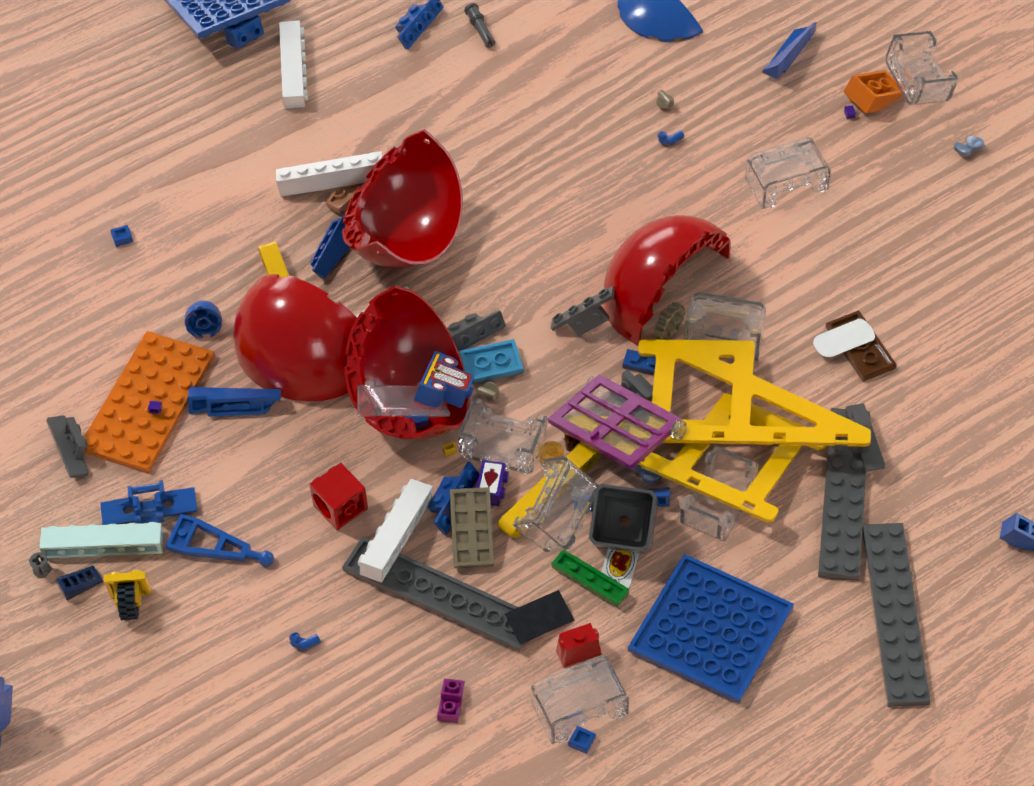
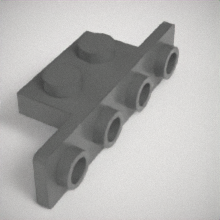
M613 286L608 289L604 288L597 295L587 297L582 303L571 306L564 313L556 314L552 318L551 330L554 331L568 323L579 337L609 321L610 316L601 305L613 299L615 288Z
M497 310L484 318L476 313L465 316V319L450 324L447 329L459 352L506 327L501 311Z
M865 404L846 406L845 410L848 419L871 431L870 445L865 447L856 446L859 449L866 471L884 469L885 462Z
M64 415L48 417L46 422L69 477L87 476L89 471L83 459L84 452L87 450V441L81 435L80 425L76 423L74 417L66 418Z

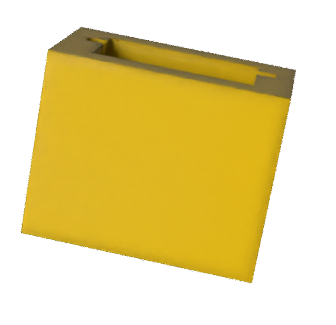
M454 442L442 445L445 457L457 453V447Z

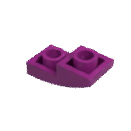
M444 678L437 721L458 723L465 681Z

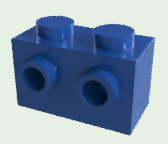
M258 15L224 29L227 43L236 49L244 47L245 44L258 39V37L264 34L261 19Z

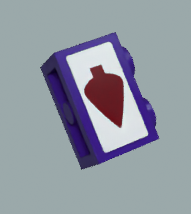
M482 460L477 488L490 487V503L492 506L500 507L501 499H505L506 488L504 483H508L509 479L506 463Z

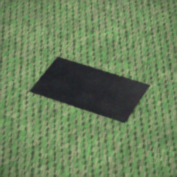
M559 590L504 613L520 645L574 621Z

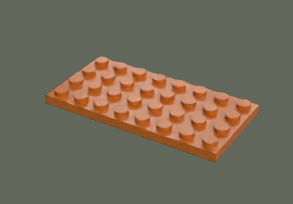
M146 331L83 437L87 441V450L84 453L149 473L188 405L189 388L198 387L215 357L214 351ZM150 401L162 402L161 414L149 413L148 406Z

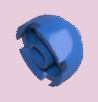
M206 300L194 302L185 313L186 330L198 338H203L205 334H211L210 337L216 335L222 327V315L219 308Z

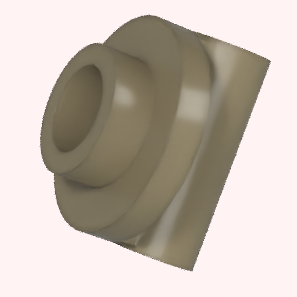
M663 90L658 92V107L662 109L671 108L674 105V98L667 95Z
M487 382L478 388L477 393L483 395L487 400L493 401L499 396V388L495 383Z

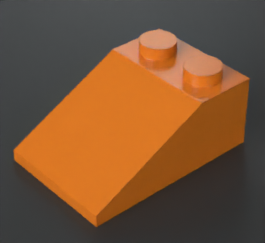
M886 70L852 75L843 92L850 101L854 102L862 112L867 114L881 110L906 95L908 91Z

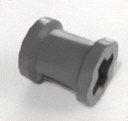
M42 552L34 553L29 559L30 566L33 568V574L38 578H44L51 572L50 564L47 563V556Z

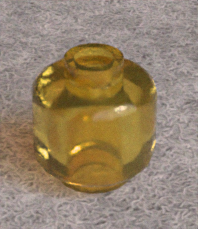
M548 441L543 443L539 449V462L545 469L552 470L564 459V448L558 442Z

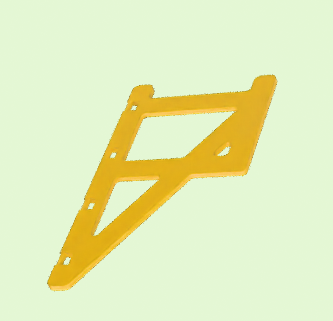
M643 339L639 341V355L656 358L652 403L670 413L676 362L685 363L733 386L729 425H675L670 430V436L663 441L664 443L848 445L859 447L869 446L871 443L870 429L754 376V341ZM720 358H733L734 363L728 364L720 360ZM752 398L762 399L816 426L750 425ZM651 413L650 422L647 425L659 430L666 421ZM635 424L630 426L629 433L644 442L652 436L651 433ZM713 434L724 435V438H713ZM774 436H786V439H774ZM836 437H848V440H836Z
M728 393L723 394L704 420L682 419L676 425H729L732 395ZM751 403L750 425L806 427ZM589 417L566 418V420L589 433L600 425V423ZM636 418L646 424L650 422V419ZM625 419L617 427L629 433L630 426L633 423ZM611 431L602 439L628 455H631L639 447L616 437L619 434ZM713 434V438H724V435ZM774 436V439H786V436ZM686 443L673 460H668L651 452L644 458V462L641 461L638 465L727 506L744 511L761 521L771 523L778 515V508L765 502V499L803 446H808L818 451L823 450L826 446L780 444L745 492L692 470L710 446L708 443ZM691 479L693 481L698 482L699 485L697 486L688 481ZM746 503L754 507V509H749L743 505Z

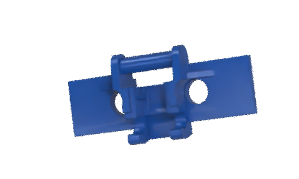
M163 480L154 484L132 487V485L127 486L128 498L100 502L102 525H119L131 522L137 524L149 522L162 523L165 522L164 517L197 512L194 487L165 491ZM159 491L154 494V500L140 502L138 496H133ZM167 501L174 502L173 506L169 508L164 507L163 504ZM129 507L134 508V512H133V513H131V514H126V513H124V510H125L126 508H129Z

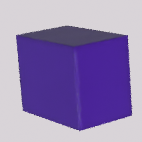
M853 105L844 107L846 119L855 118L856 113Z
M150 401L148 406L149 413L161 414L162 402Z

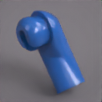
M679 130L669 136L665 131H661L657 135L658 141L661 144L673 145L684 138V133Z
M297 632L289 636L290 644L301 650H307L321 643L317 634L306 639L300 637Z

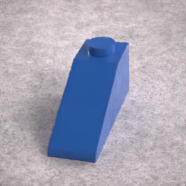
M1016 513L1002 522L1000 539L1015 547L1034 551V522Z

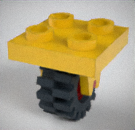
M132 570L129 573L111 572L104 575L105 586L110 597L115 598V605L118 608L120 620L138 619V606H141V595H151V586L145 571Z

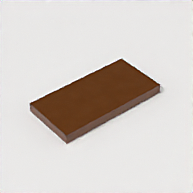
M858 310L827 322L825 327L830 331L857 319L866 320ZM876 334L873 341L843 352L862 382L894 370L897 366Z

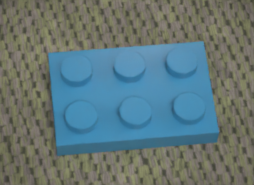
M514 339L459 351L465 372L474 375L472 384L524 373Z

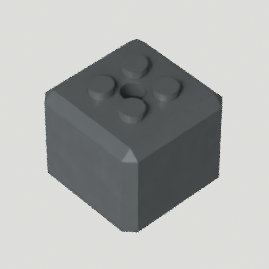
M607 484L599 485L595 491L589 533L590 541L597 548L640 554L650 552L652 550L658 506L656 495L651 490ZM622 516L630 517L631 523L629 526L623 527L620 525L619 521Z

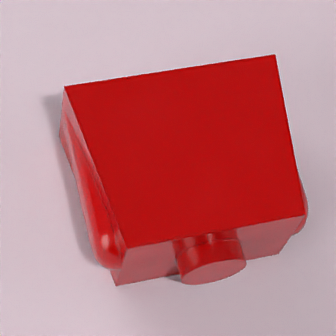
M591 623L559 633L556 652L563 668L602 655L598 630L593 628Z

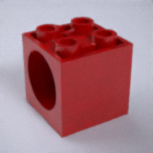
M342 463L331 467L328 472L320 477H316L309 484L313 506L336 530H339L368 510L365 487Z

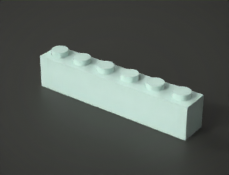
M156 522L119 525H70L68 527L50 526L41 528L39 548L47 558L163 554L164 531L162 524Z

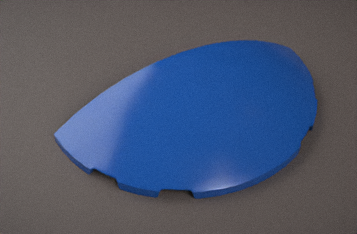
M618 0L622 21L630 30L642 37L649 38V36L659 38V41L673 42L674 38L683 37L684 40L703 33V29L680 0Z

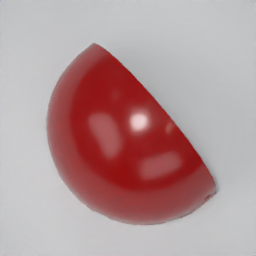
M423 129L403 139L402 144L398 148L395 146L391 148L365 176L368 178L362 188L358 186L345 212L343 219L345 229L342 230L343 240L359 256L376 265L403 269L427 264L443 255L451 246L458 233L463 211V193L459 173L445 147L426 129Z
M685 215L668 216L654 220L632 233L616 251L605 276L604 288L608 289L611 286L615 288L613 299L603 304L604 310L610 316L609 322L612 327L623 337L638 346L641 340L642 327L653 317V305L659 302L665 291L663 286L673 278L680 267L691 256L702 250L704 246H707L722 256L730 258L731 241L726 236L727 233L707 220Z
M278 274L265 275L258 279L247 291L235 316L233 338L238 362L253 382L263 389H280L281 397L311 402L330 400L349 393L344 373V367L347 365L346 345L357 317L340 301L338 304L327 297L329 293L313 284L292 276L281 278Z
M395 285L381 292L369 302L370 305L357 317L346 345L347 365L344 367L347 389L354 407L374 429L385 435L400 439H430L462 426L467 418L469 398L466 397L462 408L443 401L441 406L437 408L414 401L420 382L435 351L454 358L458 362L456 368L465 372L460 354L448 329L429 303L416 292ZM424 411L429 419V426L416 429L413 418H405L406 414Z

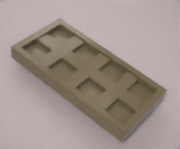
M490 487L450 489L454 568L494 566Z

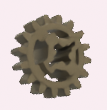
M672 302L666 310L664 309L660 312L656 328L654 329L656 331L654 334L656 338L672 339L673 334L680 331L681 324L684 321L683 316L685 315L683 305L678 302Z

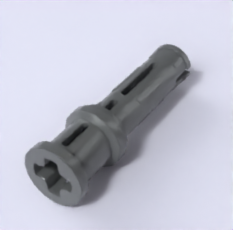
M468 4L464 12L469 16L471 25L476 27L485 47H493L495 40L484 22V15L480 13L478 4Z

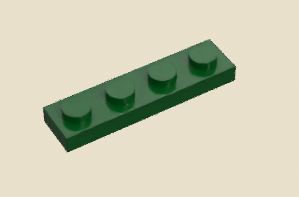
M564 549L551 563L552 568L616 607L629 594V588Z

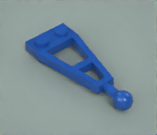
M180 514L165 545L166 550L185 556L245 562L248 557L258 560L265 567L272 565L274 562V555L270 551L259 553L250 550V544L198 518ZM197 528L219 538L215 549L189 547ZM227 542L241 549V552L223 551Z

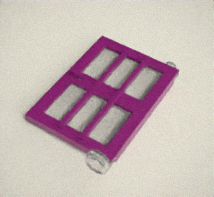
M600 374L596 377H589L586 386L547 418L548 423L630 470L637 466L669 436L678 440L684 436L687 430V423L678 416Z

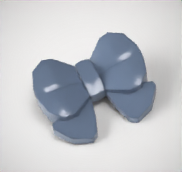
M975 136L967 137L966 145L959 142L954 144V150H957L962 156H969L975 153V150L985 147L983 139Z
M637 465L632 469V471L640 473L644 483L651 484L658 481V479H662V476L641 468L642 466Z

